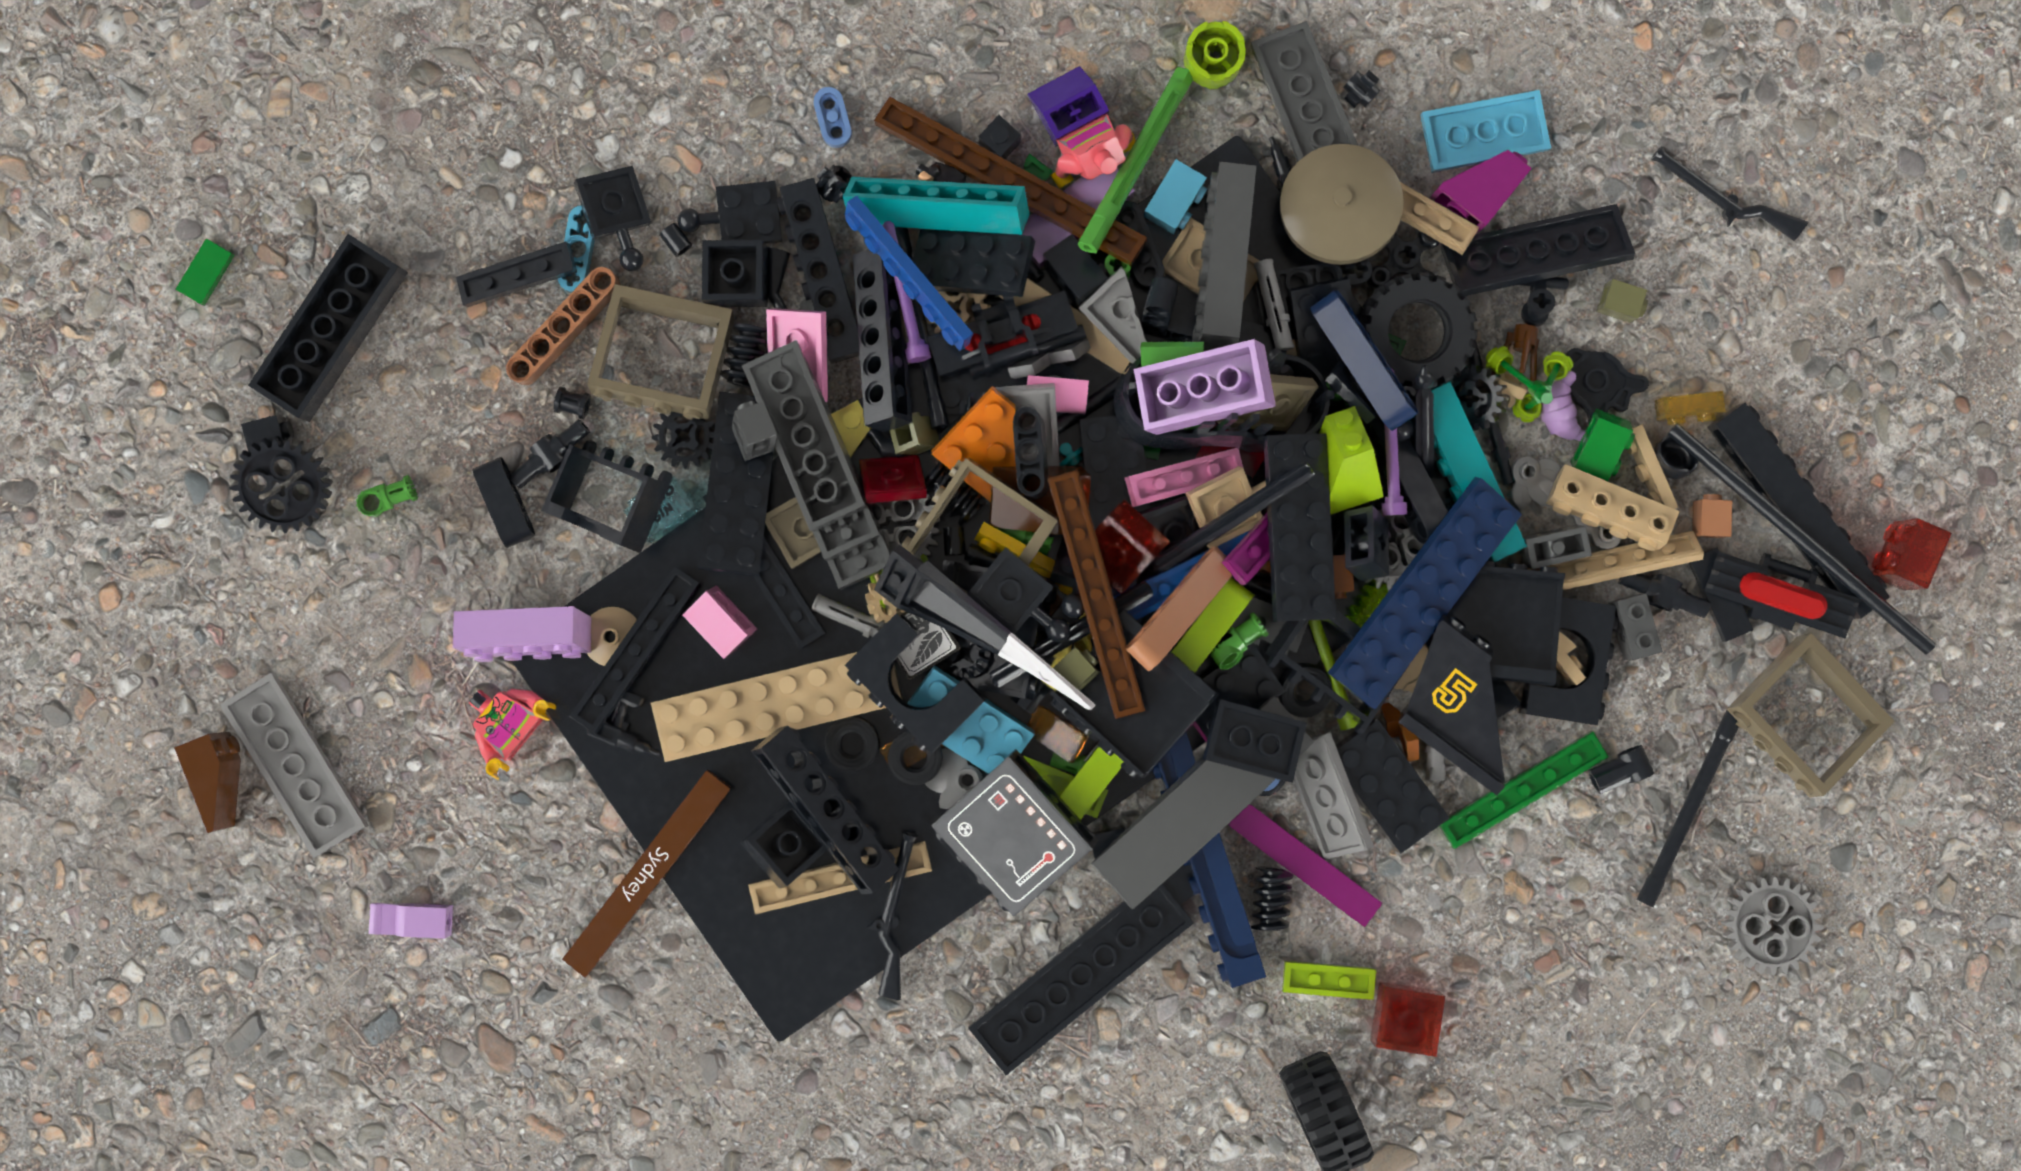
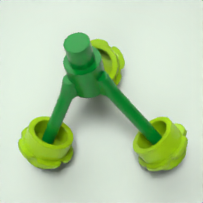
M1495 347L1486 356V367L1492 368V371L1496 374H1503L1508 371L1528 387L1529 394H1525L1523 400L1516 398L1512 411L1515 417L1521 418L1522 422H1533L1534 418H1538L1541 414V403L1549 404L1552 402V384L1554 380L1565 378L1567 373L1571 371L1573 367L1572 359L1563 352H1552L1551 355H1547L1543 360L1544 372L1548 376L1545 382L1541 380L1531 381L1512 366L1514 356L1510 353L1508 347Z

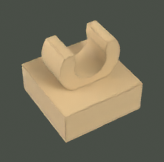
M1506 371L1500 374L1501 378L1498 384L1507 385V388L1501 392L1510 396L1507 401V407L1511 408L1514 406L1516 398L1523 400L1527 392V386Z

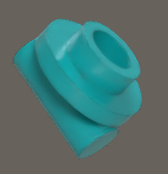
M1069 443L1061 444L1059 454L1066 459L1059 463V466H1073L1083 460L1080 455L1082 447L1072 452V447Z

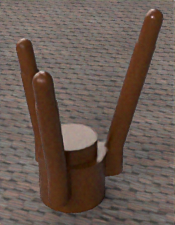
M1516 324L1514 332H1507L1503 346L1508 347L1509 350L1511 345H1514L1513 350L1522 353L1519 370L1522 374L1526 371L1528 355L1531 353L1530 380L1535 381L1537 380V351L1540 341L1537 337L1539 329L1528 324ZM1491 371V375H1490V376H1492V375H1494V374H1496V373H1495L1494 371Z

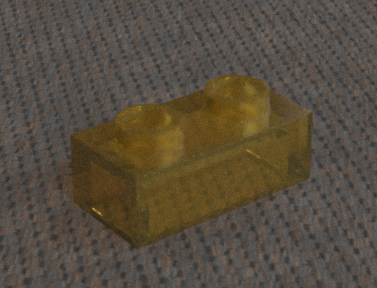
M1723 391L1663 397L1654 401L1657 421L1667 420V425L1686 423V418L1697 417V422L1716 420L1715 415L1726 412Z

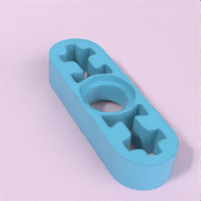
M581 205L573 208L569 213L564 242L566 241L570 245L580 241L586 246L583 256L574 257L575 264H583L582 268L576 265L577 273L575 274L580 277L579 282H574L573 286H570V283L565 280L566 276L558 278L560 286L570 293L589 275L595 239L592 240L587 223L584 224L582 232L588 235V238L581 235H573L574 231L580 234L581 226L576 219L583 216L584 212Z

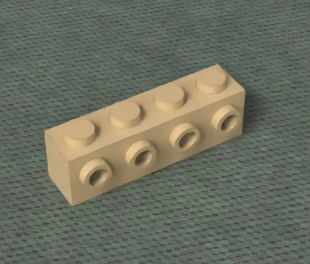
M1566 464L1559 470L1546 501V504L1553 506L1552 509L1559 514H1572L1580 517L1581 522L1588 526L1598 527L1599 525L1609 529L1611 535L1621 539H1626L1627 537L1638 542L1640 547L1650 551L1660 550L1668 543L1680 512Z

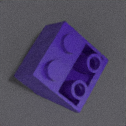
M1080 66L1027 94L1055 147L1058 146L1056 140L1105 114L1109 116V109L1095 83Z

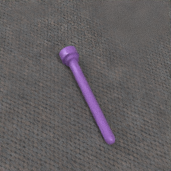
M891 221L884 222L883 227L898 244L894 224ZM894 276L909 340L906 344L907 349H905L907 363L926 361L931 358L928 344H925L924 340L920 338L912 300L904 291L903 283L897 276Z
M1384 424L1388 497H1385V503H1382V515L1407 514V502H1404L1403 496H1400L1397 429L1391 431Z

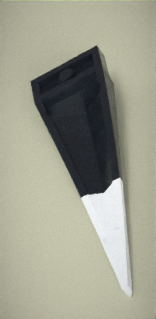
M900 544L892 550L874 590L895 607L947 629L999 655L1044 681L1084 708L1092 710L1095 707V704L928 560L923 563Z

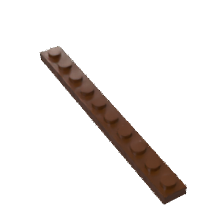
M892 97L888 98L874 119L877 127L944 164L956 168L964 175L981 184L1025 186L1028 209L1031 212L1078 238H1081L1096 211L1091 206ZM1115 220L1099 249L1132 267L1147 243V237Z

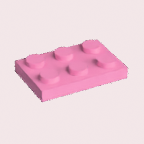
M767 309L768 353L797 340L824 400L828 402L826 311Z

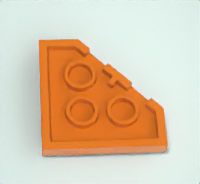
M992 386L932 449V455L950 470L958 460L963 462L968 457L992 472L993 467H1015L1013 416L1016 413L1015 404ZM970 471L964 481L991 502L992 485Z

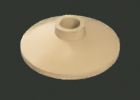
M606 607L591 615V653L587 654L600 665H606L637 620L632 613L623 608ZM608 631L615 633V640L611 643L605 639Z

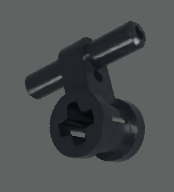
M1552 277L1520 284L1521 286H1530V295L1521 310L1523 321L1535 327L1543 325L1556 303L1554 295L1547 288L1566 290L1569 287L1568 278Z

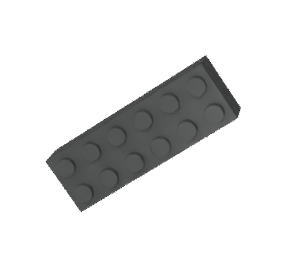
M1220 162L1217 173H1211L1206 198L1208 208L1207 213H1205L1203 228L1205 237L1201 248L1202 266L1198 277V287L1200 288L1195 306V315L1197 317L1192 335V342H1204V351L1236 344L1240 338L1256 166Z

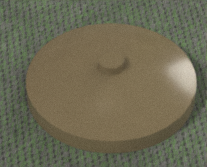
M1333 144L1310 152L1294 165L1282 187L1280 214L1287 235L1302 252L1325 263L1352 264L1372 257L1391 241L1402 217L1403 192L1395 171L1378 154L1357 145Z

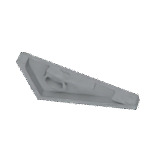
M1121 266L1079 306V309L1133 364L1141 357V343L1147 341L1125 269Z

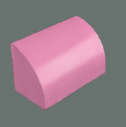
M1028 375L1027 385L1055 383L1056 412L1085 415L1089 380Z
M717 585L707 590L683 614L686 620L723 659L734 652L757 630L752 622Z

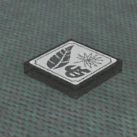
M902 612L922 632L896 660L909 681L962 648L951 631L908 612ZM885 624L878 627L877 631H879Z

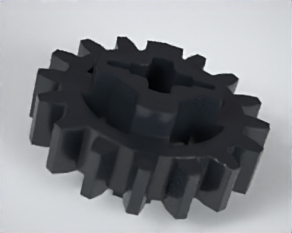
M1472 365L1471 370L1468 367H1464L1460 372L1461 375L1458 373L1453 375L1454 378L1452 380L1454 382L1451 383L1473 431L1478 430L1479 426L1482 429L1490 428L1489 421L1492 423L1499 422L1500 419L1497 413H1505L1507 410L1501 406V403L1509 400V397L1502 395L1501 392L1507 388V385L1498 384L1501 375L1494 374L1490 376L1492 368L1485 367L1481 371L1480 365ZM1465 382V387L1459 392L1461 386ZM1473 394L1478 397H1483L1484 400L1475 401L1466 398V396H1472ZM1491 404L1490 409L1485 414V409Z
M671 411L669 416L662 413L659 415L663 420L662 424L653 425L654 428L659 430V434L651 437L652 440L659 441V445L654 450L656 452L664 451L661 457L662 461L667 462L672 458V467L677 468L680 462H682L683 468L689 470L690 462L700 467V458L711 459L707 451L713 448L711 439H714V432H711L710 429L715 427L714 421L706 422L707 419L693 418L688 423H678L675 420L683 418L681 413ZM702 427L705 435L703 445L699 442V433ZM667 429L671 431V441L668 443V446L666 443ZM682 431L686 433L691 431L688 434L691 438L688 443L685 441L680 442L682 438L679 434ZM683 450H692L695 453L685 457L677 455Z

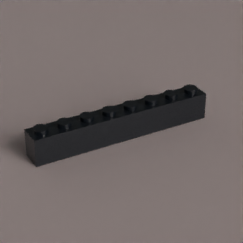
M1746 402L1736 405L1707 426L1753 488L1883 599L1887 600L1890 598L1885 590L1887 589L1885 582L1878 575H1874L1868 568L1869 562L1867 558L1849 542L1851 538L1847 531L1841 526H1837L1831 518L1833 514L1825 503L1819 502L1813 494L1815 490L1812 484L1807 479L1801 478L1795 470L1796 463L1778 447L1776 436L1770 430H1766L1760 423V415L1755 408L1750 405L1748 406ZM1795 544L1813 569L1818 570V577L1827 588L1857 597ZM1860 600L1853 619H1862L1872 609Z

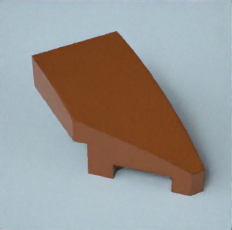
M1390 703L1383 704L1380 709L1385 720L1386 731L1391 738L1399 736L1405 757L1409 762L1419 760L1418 737L1399 723L1401 712Z

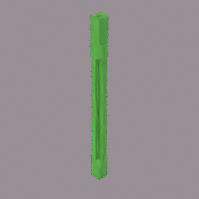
M1177 67L1127 155L1125 162L1119 169L1078 242L1081 250L1096 254L1120 209L1193 81L1187 68Z

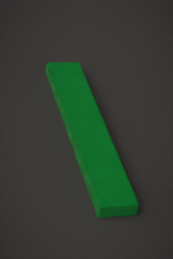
M1590 731L1506 781L1504 789L1498 796L1489 791L1449 815L1450 819L1439 827L1451 847L1456 849L1607 759L1609 756L1594 731Z

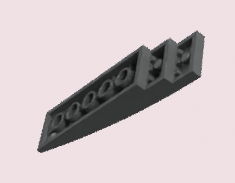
M795 340L742 365L757 403L762 401L765 403L777 433L776 450L808 528L813 532L822 556L830 566L838 588L842 590L882 572L891 555V551L871 504L865 502L862 483L798 341Z
M1275 696L1270 697L1258 708V710L1294 719ZM1306 732L1304 733L1299 756L1314 743ZM1202 756L1091 864L1131 909H1134L1217 835L1275 779L1202 760Z

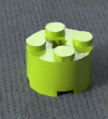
M1207 21L1195 28L1188 38L1183 60L1184 67L1189 70L1193 81L1211 90L1219 89L1235 80L1245 61L1246 48L1243 35L1237 27L1227 21H1214L1210 23ZM1210 51L1212 54L1215 51L1219 52V58H1212L1209 55Z

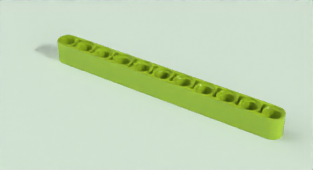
M1231 577L1203 610L1172 652L1190 669L1196 672L1255 594ZM1098 746L1059 797L1081 820L1121 769L1120 765L1123 761L1115 753L1109 756Z

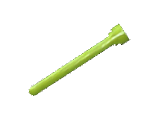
M1309 620L1308 623L1324 668L1331 681L1332 690L1350 703L1345 687L1328 673L1335 664V660L1320 620ZM1346 712L1343 718H1337L1340 730L1356 727L1358 722L1352 719L1354 716L1349 712Z

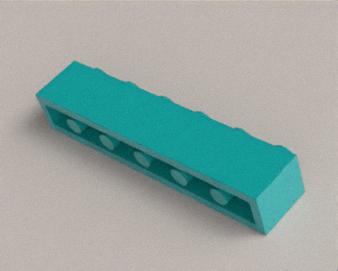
M851 177L843 194L845 207L847 202L857 195L882 226L884 222L891 221L894 227L1022 235L1030 215L1025 186Z
M1451 382L1442 383L1432 388L1431 390L1434 393V450L1439 458L1436 464L1443 477L1447 476L1452 486L1449 488V493L1453 501L1456 503L1474 477L1482 478L1504 498ZM1516 523L1487 561L1496 562L1527 547Z

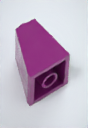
M1506 150L1443 182L1431 194L1429 199L1479 227L1478 233L1490 222L1532 168L1527 165V160L1521 154Z

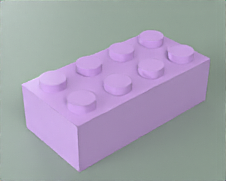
M1255 339L1134 369L1144 430L1156 435L1200 425L1204 421L1213 422L1225 419L1231 413L1242 415L1276 407L1265 345Z
M574 606L454 611L453 648L463 652L465 657H474V661L491 662L493 657L504 656L503 659L508 661L522 660L523 655H533V659L540 660L551 659L552 654H562L563 658H580L581 653H591L592 617Z

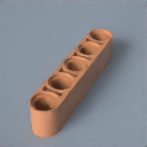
M598 267L592 270L509 359L506 365V372L510 379L526 386L536 382L611 300L614 285H621L619 278L610 269ZM610 276V286L603 290L599 289L598 281L600 278ZM582 298H590L591 304L589 309L583 312L578 311L579 301ZM565 319L569 320V330L562 334L558 333L557 326L559 322ZM548 341L549 351L545 355L539 356L537 353L538 345L541 342ZM527 363L529 366L528 374L525 377L519 378L517 376L518 366Z
M1216 545L1201 557L1125 648L1147 671L1152 670L1162 661L1231 578L1232 574L1221 563L1227 556Z

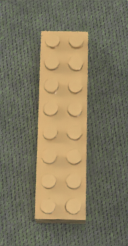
M857 652L651 703L665 762L766 738L776 729L787 725L798 730L886 707H878L868 696L871 692L863 684L858 686L848 677L847 672L849 670L844 665ZM894 663L892 683L896 693L904 700Z

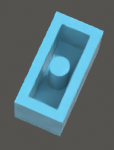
M1175 159L1145 209L1144 217L1173 235L1178 227L1183 230L1192 216L1188 212L1192 203L1199 204L1208 189L1203 186L1207 177Z

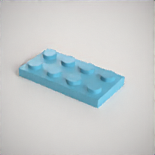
M1540 90L1424 111L1420 114L1431 173L1480 164L1506 150L1512 153L1517 152L1523 156L1551 149Z
M934 665L907 703L917 707L932 706L940 702L959 681ZM986 699L942 744L989 774L1015 749L1021 754L1035 735V731Z

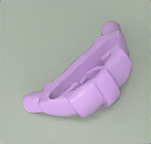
M1569 371L1565 378L1553 383L1551 389L1553 400L1549 404L1541 403L1542 412L1540 415L1551 435L1555 434L1567 440L1581 441L1585 430H1582L1577 423V409L1570 395V386L1576 380V374L1573 371Z

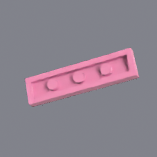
M1234 448L1124 478L1132 507L1186 493L1238 466L1243 468L1239 449Z

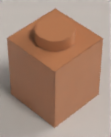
M1704 494L1703 499L1693 501L1692 531H1694L1696 537H1731L1732 500H1722V495Z

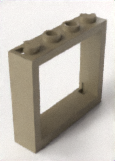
M615 284L587 383L591 394L603 398L604 401H611V399L622 400L624 404L635 408H640L641 405L653 407L654 411L662 414H670L672 411L681 413L683 417L690 420L692 418L709 420L720 379V372L735 321L733 309ZM621 307L718 328L700 400L602 378Z
M968 457L963 462L958 460L955 466L952 467L948 475L953 478L948 486L944 487L941 485L932 498V501L936 504L930 513L924 511L915 524L919 529L914 537L910 538L907 536L902 543V546L915 556L970 471L1043 519V522L1019 556L1028 565L1058 523L1059 518ZM958 586V587H959L961 590H963L966 594L968 593L966 590H964L963 588H961L960 586Z
M1812 633L1797 636L1727 708L1730 714L1738 721L1736 725L1745 729L1754 738V744L1760 750L1767 752L1775 760L1774 765L1777 769L1788 774L1795 782L1796 789L1803 790L1809 798L1824 796L1895 722ZM1800 657L1804 659L1867 727L1820 778L1752 707Z

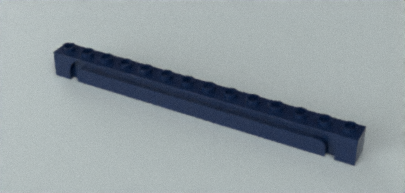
M1133 570L1114 577L1111 588L1113 595L1137 584ZM1143 617L1137 619V621L1141 623ZM1186 732L1152 769L1156 780L1162 779L1165 790L1160 791L1161 795L1196 762ZM1218 833L1192 856L1184 866L1190 865L1193 876L1188 878L1194 895L1200 894L1203 905L1199 906L1198 910L1203 924L1209 923L1212 934L1207 937L1212 952H1219L1222 963L1217 964L1222 982L1228 981L1231 988L1267 976L1256 948L1220 833Z

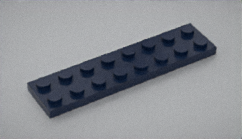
M1474 477L1328 673L1375 710L1436 630L1442 615L1448 614L1522 514L1482 478Z

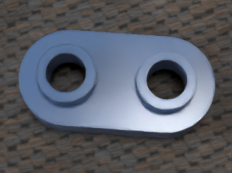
M822 88L815 94L813 101L822 137L830 147H844L852 137V130L843 97L835 88ZM826 101H833L835 103L834 107L826 109L824 107ZM835 129L843 131L842 135L838 138L832 136V132Z

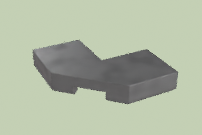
M1088 338L1017 362L1008 368L1010 377L1016 379L1028 377V375L1034 376L1051 364L1074 361L1091 349Z

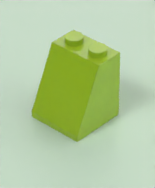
M1355 406L1325 416L1319 434L1326 433L1331 514L1384 497L1374 449Z

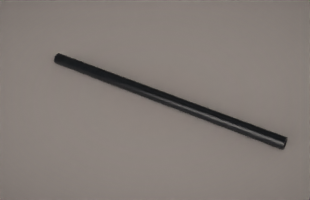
M1679 423L1671 428L1667 434L1921 652L1927 655L1935 648L1936 643Z

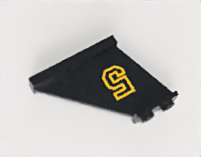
M1443 614L1439 620L1409 704L1400 713L1399 723L1498 796L1505 787V777L1490 661L1493 658V649L1490 648L1492 644L1482 635L1476 634L1474 636L1467 631L1466 624L1454 615L1449 617Z

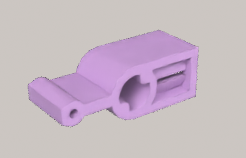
M371 903L369 934L445 939L452 935L453 905Z

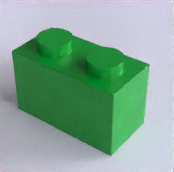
M1596 409L1571 459L1572 467L1605 481H1608L1610 476H1616L1621 466L1619 458L1624 449L1628 450L1631 447L1635 437V433H1632L1633 429L1630 421Z

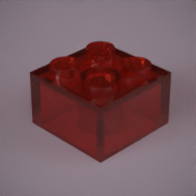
M1123 500L1095 530L1109 582L1120 594L1135 581L1170 542L1126 500Z
M1919 518L1895 521L1888 526L1884 533L1883 540H1885L1882 550L1873 559L1872 568L1874 569L1872 573L1878 575L1885 583L1903 591L1928 589L1952 533Z
M1379 981L1370 1038L1371 1043L1377 1048L1437 1057L1446 996L1438 990Z

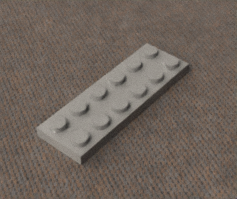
M269 673L219 704L313 858L319 857L369 826L275 673Z

